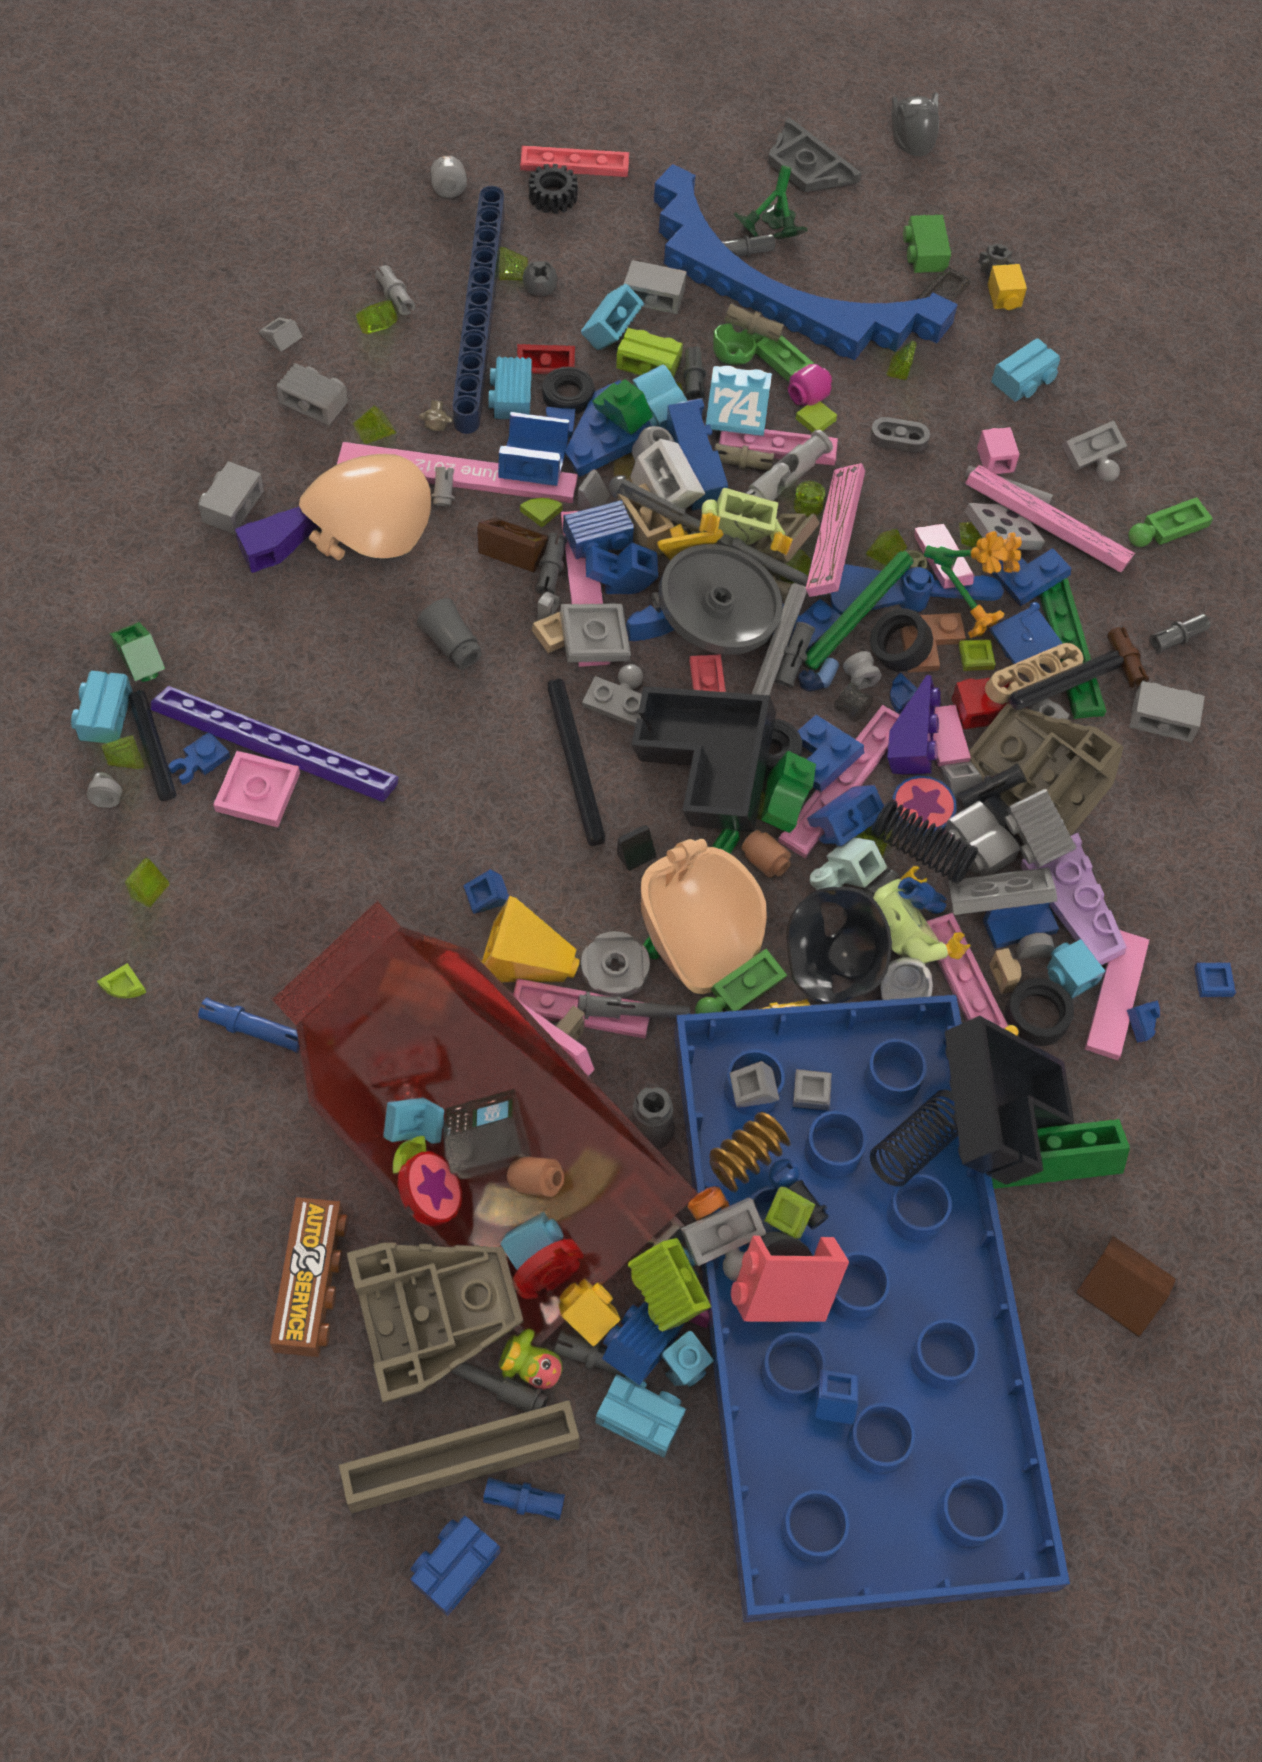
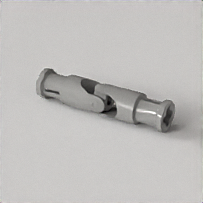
M821 430L812 432L809 440L803 445L798 444L778 461L771 470L753 482L746 494L774 501L784 489L790 487L815 466V461L820 456L833 450L829 437Z

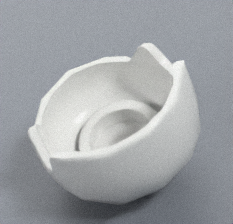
M902 957L891 961L888 971L881 982L882 999L931 997L933 982L929 968L926 967L925 963L916 958Z

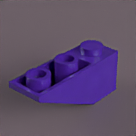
M299 506L256 522L247 523L244 526L235 528L238 546L251 572L254 573L281 563L319 526L309 519Z
M926 675L889 730L887 758L892 774L931 773L932 761L937 760V742L933 741L934 733H939L938 714H935V707H940L941 695L939 687L934 688L931 675Z

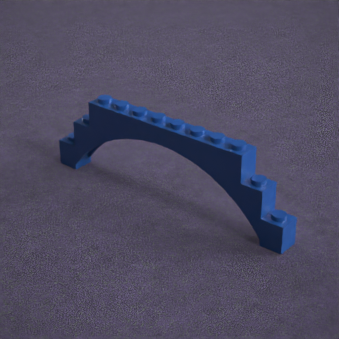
M672 164L655 182L654 202L664 209L660 213L659 233L669 240L665 244V265L669 268L687 271L686 275L691 277L694 282L703 283L713 288L719 295H726L738 301L743 307H750L761 312L765 318L784 324L790 331L799 332L809 337L816 344H823L829 347L839 356L855 360L871 340L875 341L882 348H888L896 352L911 332L918 334L924 340H930L937 344L953 324L958 304L935 293H932L927 298L905 302L857 303L815 296L779 283L738 258L712 231L702 215L694 195L696 175Z

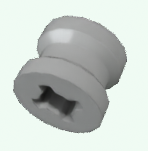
M870 652L856 653L843 664L845 673L851 676L850 682L854 690L874 686L881 679L882 674L878 667L873 666L874 659Z

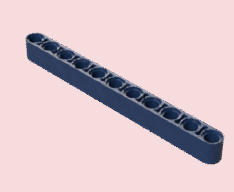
M497 186L484 187L479 193L453 397L454 427L457 431L464 434L475 432L480 426L505 215L504 192Z

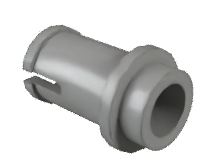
M435 467L434 494H431L433 505L450 507L451 502L455 500V497L452 495L455 469L448 468L446 470V467Z

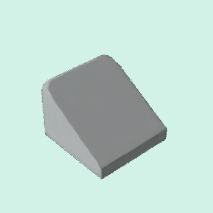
M280 317L258 332L280 352L302 338L295 320Z
M594 469L590 471L578 489V508L583 510L604 505L610 497L608 489L598 472Z
M970 761L940 767L945 784L951 789L955 799L960 798V792L982 782L981 774Z
M761 1061L729 1073L735 1103L738 1108L773 1103L779 1100L773 1069Z

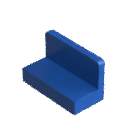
M1050 903L986 911L983 922L994 949L1017 944L1023 937L1034 933L1056 934L1059 927L1049 907Z

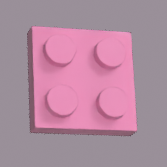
M236 751L213 804L215 812L278 828L299 778V766Z

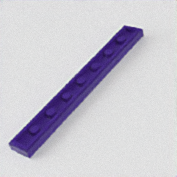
M167 686L151 700L152 711L283 763L299 766V769L381 802L385 801L398 784L399 777L171 686Z

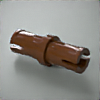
M1116 627L1108 632L1107 638L1113 649L1119 651L1120 656L1124 658V662L1120 665L1126 675L1129 686L1133 688L1135 683L1138 687L1142 681L1148 682L1149 677L1140 661L1141 654L1137 648H1134L1126 628Z

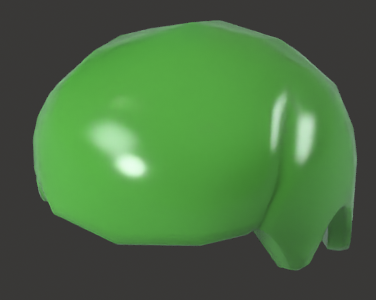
M731 323L719 325L714 330L713 351L721 362L728 365H743L748 363L755 355L757 348L755 339L748 335L746 329L742 332H736Z

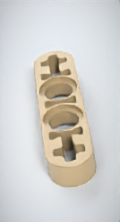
M1060 644L995 672L986 683L985 692L996 703H1008V698L1011 697L1012 692L1081 664L1084 659L1083 654L1073 644ZM1040 663L1048 666L1052 673L1045 672L1040 667ZM1017 673L1026 675L1030 683L1022 681ZM1007 683L1010 685L1008 688L1003 687Z

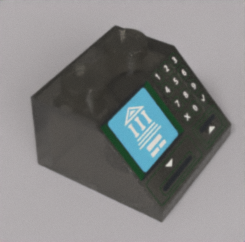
M515 1089L445 1108L443 1140L451 1174L465 1179L508 1167L514 1160L521 1157H531Z

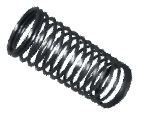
M894 799L888 801L876 818L871 835L878 840L883 839V842L889 843L890 847L896 846V850H902L903 854L909 853V858L915 857L916 862L922 860L923 866L928 864L929 869L935 868V873L941 872L942 877L948 875L949 881L952 880V883L959 884L971 868L977 856L978 847L973 845L966 851L968 841L964 842L956 854L950 869L944 874L945 868L958 850L962 838L956 840L943 866L938 869L939 863L955 839V834H952L946 841L949 834L947 830L939 838L942 827H938L934 832L936 824L932 823L927 829L929 819L925 820L921 825L923 816H919L915 820L916 812L909 816L910 808H907L902 813L903 805L898 806L897 801ZM894 827L890 838H889L888 840H886L887 834H888V833L892 830V828ZM901 830L897 841L894 844H892L893 838ZM907 834L904 844L899 848L900 841ZM915 835L910 848L905 852L906 845L911 841V839ZM922 838L917 851L913 855H911L913 848ZM928 842L924 854L918 859L920 851ZM935 845L930 858L925 862L926 856ZM942 848L937 861L931 866L932 860ZM957 865V867H956V869H955V871H954V873H953V876L951 877L952 871H953V869L955 868V866Z
M946 1089L937 1091L870 1151L871 1166L884 1182L895 1187L904 1186L958 1137V1128L953 1114L942 1105L937 1104V1101L943 1102L955 1111V1107L952 1104L937 1098L942 1096L954 1101L952 1091ZM939 1108L943 1109L952 1118L955 1125L949 1122L940 1112ZM927 1115L932 1118L934 1123L928 1119ZM922 1120L927 1122L928 1126L933 1130V1132L926 1125H924ZM917 1124L922 1126L923 1130L927 1133V1135L918 1128ZM945 1126H947L948 1128H950L951 1132H950V1131H947V1129L945 1128ZM912 1128L916 1130L918 1134L921 1136V1138L930 1145L931 1149L927 1148L924 1142L916 1134H914ZM938 1128L944 1131L946 1136L942 1135ZM907 1133L912 1135L914 1140L925 1149L926 1154L921 1152L920 1148L909 1138ZM934 1133L940 1136L941 1140H938ZM928 1136L936 1142V1145L932 1144ZM903 1138L920 1154L921 1158L917 1157L914 1151L905 1144ZM898 1143L902 1144L906 1151L914 1157L916 1163L899 1147ZM881 1149L885 1150V1154L893 1167L905 1174V1177L897 1175L889 1168L882 1156ZM877 1150H879L880 1159L885 1168L892 1175L904 1181L897 1182L885 1174L877 1161ZM888 1152L891 1153L896 1158V1160L902 1165L904 1171L900 1169L898 1166H896V1164L890 1158Z

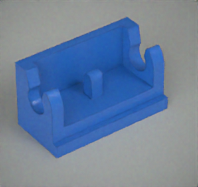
M875 785L854 786L813 813L807 820L810 826L815 828L821 827L824 830L825 834L818 838L820 842L842 846L873 825L884 804Z

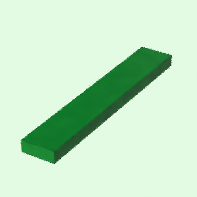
M1065 578L1041 593L1039 597L1048 624L1062 643L1073 644L1081 650L1084 658L1082 663L1091 660L1069 581L1068 578ZM1097 678L1066 690L1074 719L1105 716L1106 709Z

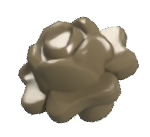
M431 400V409L419 414V418L424 421L425 428H429L432 431H444L447 423L453 422V419L442 410L443 401Z

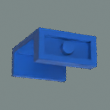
M511 412L507 445L501 446L499 450L498 478L558 486L566 454L565 450L568 445L569 420Z

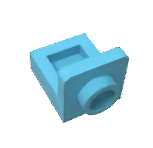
M425 1098L388 1102L384 1138L391 1142L425 1136V1140L432 1144L440 1143L444 1125V1109Z
M692 1331L683 1334L661 1353L662 1358L671 1368L665 1375L674 1386L687 1384L690 1387L706 1375L704 1369L714 1361Z

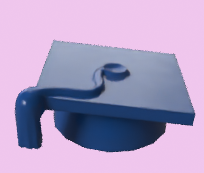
M1032 602L1028 609L989 628L1005 656L1013 664L1063 644L1040 613V605L1037 602Z

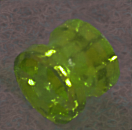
M815 481L800 483L795 492L794 509L796 513L805 514L806 517H809L811 514L818 516L823 510V502L825 500L824 487Z

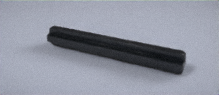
M142 690L131 692L128 696L159 800L168 801L174 799L177 794L146 693Z

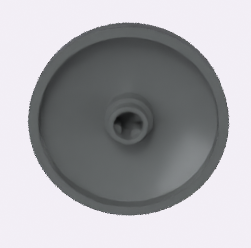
M702 544L689 547L671 559L660 580L659 602L667 621L684 639L704 650L727 655L753 651L770 639L780 622L782 597L774 578L756 559L735 548L717 544Z

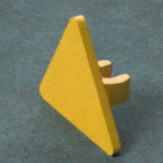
M679 524L670 529L672 538L660 540L657 542V545L671 561L675 555L689 547L715 544L724 534L721 529H718L717 535L711 532L689 535L687 530L684 531L682 524Z

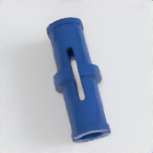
M907 877L898 885V889L903 890L898 891L899 895L904 899L910 900L912 905L920 910L925 908L933 914H939L946 907V903L942 902L946 900L944 895L936 892L933 886L928 883L922 882L921 884L917 880Z
M489 1477L483 1503L508 1507L517 1510L519 1515H525V1512L560 1520L565 1494L531 1487L532 1484L527 1482L520 1485Z

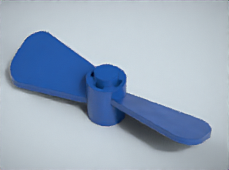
M844 564L839 590L830 593L833 609L842 615L881 571ZM914 567L907 570L871 610L900 605L903 609L908 608L921 612L927 607L930 596L964 598L956 587L944 589L939 580L934 581L933 575L928 570ZM984 575L974 576L973 584L964 586L973 600L995 601L1000 599L1004 592L1001 583L997 579Z

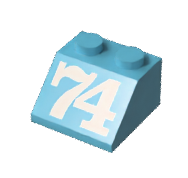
M714 366L706 425L710 424L713 430L764 436L772 373H766L757 369L742 370L731 366Z

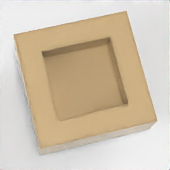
M560 612L533 623L532 632L547 653L565 646Z
M1008 948L995 951L989 965L1001 994L1013 992L1022 975L1020 964L1016 959L1012 958Z

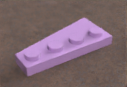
M1076 833L1071 836L1076 845L1074 851L1040 868H1050L1056 888L1057 902H1051L1049 906L1075 941L1081 939L1097 961L1103 965L1125 954L1127 947L1111 910H1108L1103 890L1095 880L1089 857L1084 854L1081 838ZM1025 859L1022 860L1021 868L1023 870L1037 869L1034 863L1028 864Z

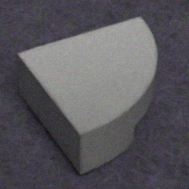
M550 592L542 595L538 601V620L555 614L561 603L559 596Z

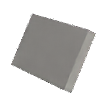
M1048 867L963 878L959 884L952 883V880L949 881L954 915L1057 902L1056 888L1050 868Z

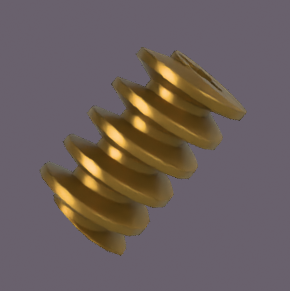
M760 1112L755 1115L754 1122L748 1121L744 1124L743 1131L736 1130L733 1132L732 1140H723L720 1145L721 1149L713 1148L709 1154V1163L713 1173L721 1183L731 1192L735 1193L738 1191L735 1178L745 1184L748 1183L749 1177L745 1170L749 1169L752 1173L758 1175L760 1168L757 1161L760 1160L763 1164L769 1166L771 1158L768 1152L770 1151L777 1157H780L783 1152L779 1143L790 1146V1140L775 1118L767 1113Z

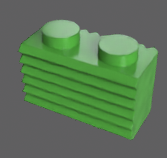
M943 215L910 216L908 226H904L903 241L904 243H909L907 261L908 263H913L914 273L947 272L951 251Z

